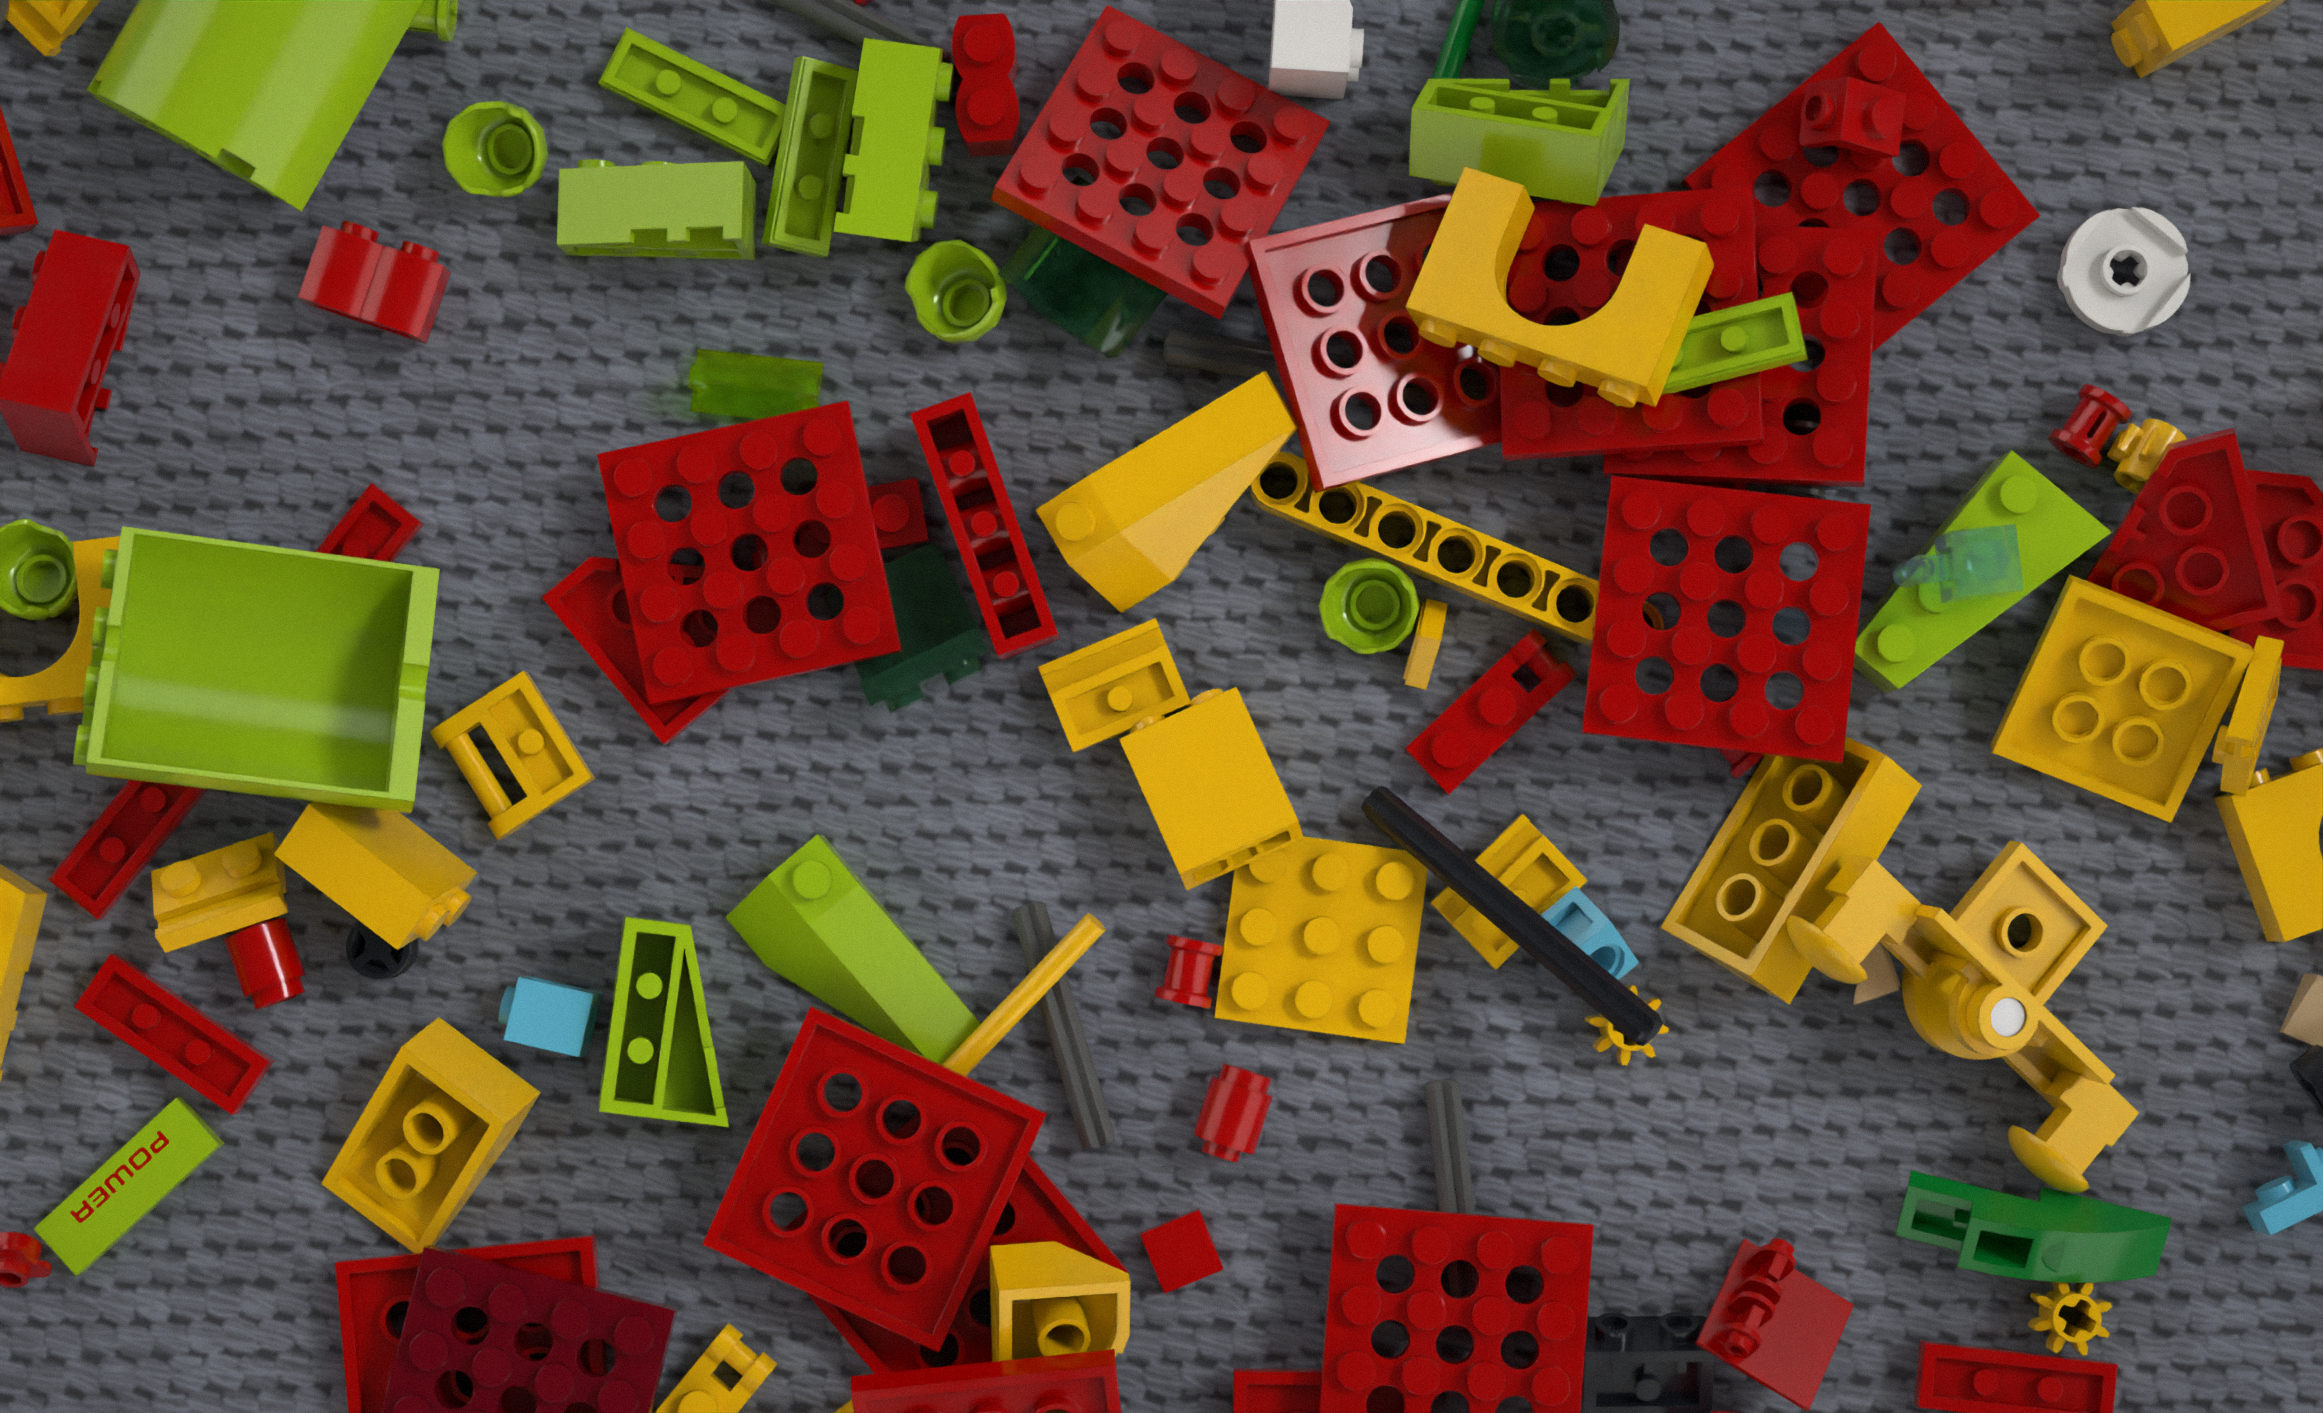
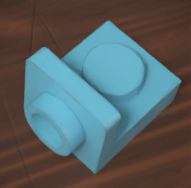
M2295 1139L2282 1145L2299 1180L2294 1182L2290 1175L2283 1176L2267 1182L2255 1190L2258 1200L2242 1207L2254 1231L2271 1236L2323 1211L2322 1148L2314 1149L2311 1143Z

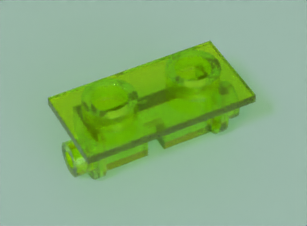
M697 349L696 364H691L689 371V389H693L690 411L763 419L819 407L824 363Z

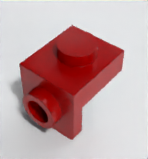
M1849 76L1809 83L1806 87L1804 102L1801 107L1799 144L1811 149L1834 145L1880 159L1898 157L1906 93Z

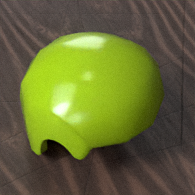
M503 101L477 102L467 106L449 121L442 141L446 170L463 190L475 195L502 198L522 194L525 189L532 188L540 180L549 155L543 127L525 108Z
M960 239L935 242L916 256L905 280V290L913 302L916 320L929 334H933L938 339L952 344L974 342L995 327L1000 321L1007 300L1006 284L995 262L983 251Z
M18 519L1 526L0 608L10 615L28 620H45L47 617L55 618L68 610L78 596L72 541L68 540V537L62 531L40 525L31 519Z
M1371 557L1348 561L1329 577L1318 607L1324 631L1330 639L1340 642L1358 654H1374L1396 648L1412 633L1420 604L1414 582L1400 567L1387 560Z

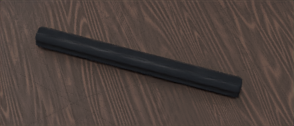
M1378 786L1364 800L1361 808L1371 822L1633 1042L1644 1046L1657 1035L1663 1022L1660 1015L1392 791L1385 786Z

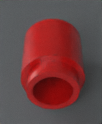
M271 918L234 930L235 934L224 939L244 997L251 996L256 1010L284 1002L305 993L301 978L306 976L286 918L276 920Z
M1227 1063L1222 1064L1219 1076L1211 1077L1193 1135L1205 1140L1201 1151L1236 1163L1239 1161L1241 1152L1255 1153L1273 1097L1267 1093L1272 1078Z

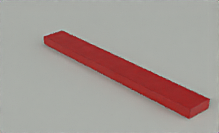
M371 483L315 552L394 562L424 523L378 486ZM129 780L48 880L93 917L103 919L208 789Z

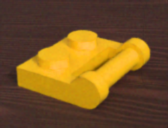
M522 671L436 726L430 732L431 737L440 750L447 748L492 820L488 823V826L498 841L522 828L529 821L595 779L526 671ZM481 724L527 795L526 798L515 805L511 803L468 735Z

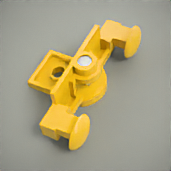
M2010 840L1949 915L1942 908L1921 904L1875 859L1852 855L1825 887L1824 890L1834 900L1814 924L1795 915L1789 916L1787 931L1797 951L1808 963L1826 976L1847 984H1859L1868 978L1860 963L1874 946L1880 942L1905 966L1902 970L1901 983L1905 1010L1912 1026L1924 1041L1942 1052L1961 1058L1986 1060L2001 1057L2054 1108L2053 1112L2034 1135L2018 1126H2010L2008 1130L2009 1144L2023 1166L2039 1180L2058 1190L2068 1193H2082L2089 1189L2088 1182L2082 1176L2083 1172L2105 1145L2112 1147L2139 1112L2109 1084L2115 1077V1074L2043 1005L2108 925L2022 842ZM2024 914L2030 922L2031 935L2024 946L2015 949L2008 940V927L2016 916Z

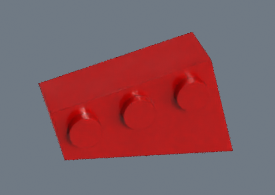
M55 229L47 251L41 250L37 254L32 269V284L34 287L27 306H20L15 313L11 331L14 343L7 362H0V411L20 451L95 467L99 449L91 446L88 437L95 408L106 410L109 408L112 390L101 388L113 350L122 352L140 278V271L129 245Z

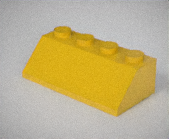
M1847 736L1845 738L1843 762L1840 764L1765 755L1660 928L1750 984L1790 1005L1813 966L1797 951L1788 935L1787 920L1789 916L1795 915L1814 924L1834 900L1824 890L1825 887L1852 855L1873 858L1877 861L1922 785L1887 755Z

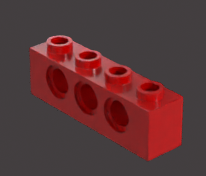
M971 392L910 413L998 658L1002 661L1060 640Z

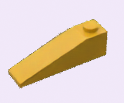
M1264 371L1088 475L1037 508L1036 512L1067 564L1118 611L1123 613L1169 585L1180 576L1188 566L1190 558L1207 537L1217 530L1225 520L1224 516L1247 487L1254 484L1297 430L1298 425L1267 371Z
M1055 1241L990 1246L992 1362L1115 1349V1357L1117 1353L1122 1354L1130 1336L1131 1281L1129 1273ZM1053 1409V1410L1046 1411L1045 1413H1068V1412H1067V1411H1064V1410H1060V1409Z

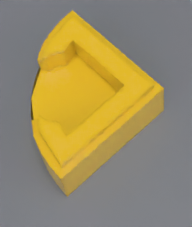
M1426 598L1425 603L1422 602L1415 626V638L1403 675L1405 685L1424 690L1427 689L1442 639L1448 607L1447 603Z

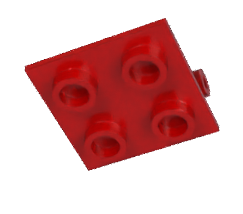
M1744 1238L1695 1344L1807 1412L1812 1405L1854 1305L1794 1269L1796 1260L1793 1253L1795 1250L1789 1242L1773 1238L1769 1244L1759 1248Z

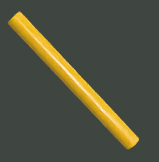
M1087 913L942 1065L967 1076L1106 931L1103 924L1092 914Z

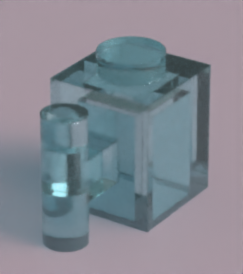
M2016 524L1950 531L1934 539L1936 555H1916L1898 564L1893 571L1894 581L1904 588L1940 582L1942 603L2002 597L2024 590Z

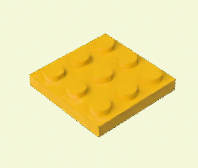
M2069 574L1990 744L1991 751L1994 754L2171 823L2254 651L2249 644Z
M1303 836L1304 839L1235 869L1214 1018L1405 1044L1428 869L1406 850Z

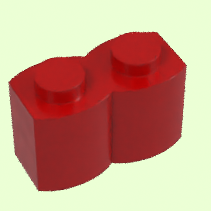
M1004 13L959 16L952 35V54L960 81L956 97V119L964 147L970 157L1015 154L1021 139L1022 120L1014 88L1018 73V56L1011 24Z
M343 220L340 230L322 225L298 298L315 308L427 344L451 272L445 266L437 263L440 253L409 241H403L400 250L383 246L377 243L379 237L377 231L350 221Z

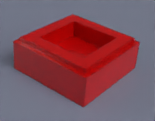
M1199 1208L1140 1232L1164 1294L1224 1270Z

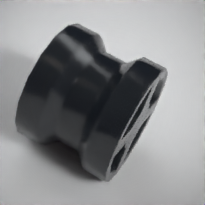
M359 921L349 932L346 941V955L352 968L362 976L371 979L395 978L406 973L416 961L419 952L418 938L399 950L394 948L393 954L396 957L394 958L391 954L392 946Z

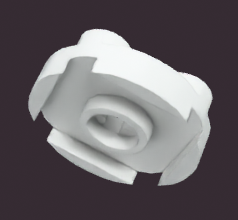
M2137 207L2106 210L2089 218L2072 233L2061 254L2057 283L2065 296L2068 306L2082 322L2103 333L2128 337L2152 329L2166 321L2183 303L2190 287L2191 273L2187 275L2188 263L2185 256L2188 250L2185 240L2177 228L2165 217L2152 210ZM2130 256L2138 263L2133 273L2140 280L2136 286L2128 282L2120 286L2112 279L2114 271L2110 267V262L2112 258L2121 262Z

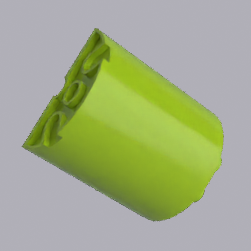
M138 0L86 91L108 107L183 148L195 152L216 166L302 212L424 0Z
M122 526L118 550L105 549L100 588L112 589L110 608L96 607L92 634L91 665L87 666L82 703L84 705L82 725H78L73 764L86 766V775L411 813L416 794L425 710V692L430 664L440 569Z

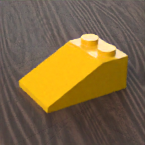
M438 1017L400 1048L321 1184L413 1253L423 1252L425 1246L436 1245L513 1139L541 1092Z

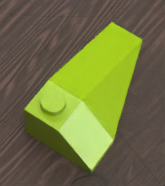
M817 834L770 873L726 916V919L768 968L880 1037L937 1063L943 1064L981 1024L824 835Z

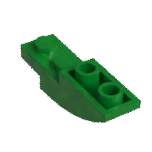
M1911 1170L1897 1223L1896 1236L1959 1251L1957 1264L1959 1268L2025 1280L2061 1283H2100L2154 1276L2171 1226V1218L2046 1187H2041L2038 1201Z

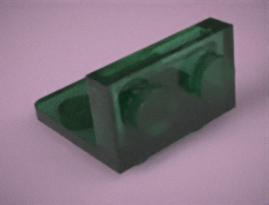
M1078 175L1071 182L1077 186L1092 184ZM1039 225L1033 229L998 273L1037 315L1106 358H1115L1121 354L1169 294Z
M932 544L918 548L884 565L903 652L854 663L862 680L860 685L870 706L875 710L887 706L890 714L903 710L925 698L921 690L922 688L945 678L948 686L964 681L981 672L983 668L979 661L991 656L942 551ZM838 587L829 591L825 599L832 619L840 614L844 606V597Z

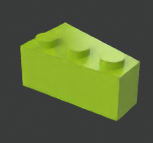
M864 38L852 110L854 127L850 154H845L843 176L847 177L843 213L836 212L833 232L914 242L922 240L924 228L934 230L939 192L929 190L931 166H942L947 137V128L936 127L939 101L950 102L955 71L954 64L944 62L946 50L936 47Z
M1428 79L1411 110L1409 176L1426 178L1440 186H1456L1464 167H1468L1525 186L1529 196L1548 198L1553 201L1560 200L1567 204L1578 203L1595 206L1624 147L1630 79H1610L1609 90H1570V79H1549V90H1509V79Z
M586 159L577 161V168L559 169L557 246L566 255L755 260L757 183L744 161L684 164L646 161L636 166H616L611 161Z
M624 916L598 1110L605 1113L729 1127L691 925Z

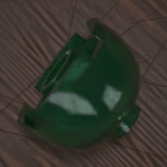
M1495 0L1493 3L1491 37L1498 58L1509 68L1510 75L1519 83L1539 90H1549V79H1570V88L1580 85V78L1589 75L1596 68L1599 73L1609 64L1619 44L1620 18L1614 0Z

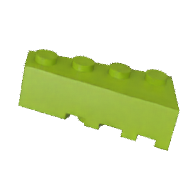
M2013 450L2007 452L1993 461L1859 624L1853 667L1884 693L1902 688L2108 536L2112 531Z

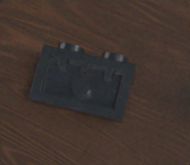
M1612 1312L1598 1317H1587L1581 1413H1710L1712 1411L1715 1356L1695 1344L1707 1318L1704 1316H1692L1683 1312H1671L1663 1316H1627Z

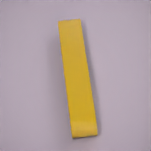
M1279 451L1254 484L1249 486L1250 495L1255 504L1269 514L1372 557L1387 560L1408 572L1591 647L1598 590L1597 580L1359 481L1315 493L1305 459L1288 452ZM1280 467L1291 472L1296 482V489L1293 494L1283 499H1274L1266 495L1260 485V477L1265 471L1270 468ZM1337 491L1349 496L1355 509L1352 519L1341 524L1331 523L1326 520L1319 509V501L1324 495ZM1389 516L1404 518L1412 527V542L1406 547L1398 549L1387 546L1379 537L1378 527L1380 521ZM1456 540L1465 544L1470 550L1472 558L1469 569L1461 573H1452L1444 569L1439 563L1437 555L1438 548L1442 543ZM1504 565H1518L1526 571L1529 576L1530 587L1525 596L1513 598L1502 593L1498 587L1497 574ZM1575 589L1585 596L1589 609L1584 621L1574 623L1561 617L1557 611L1556 601L1557 596L1562 590ZM1645 601L1642 609L1644 620L1650 627L1656 630H1664L1661 614L1656 607Z

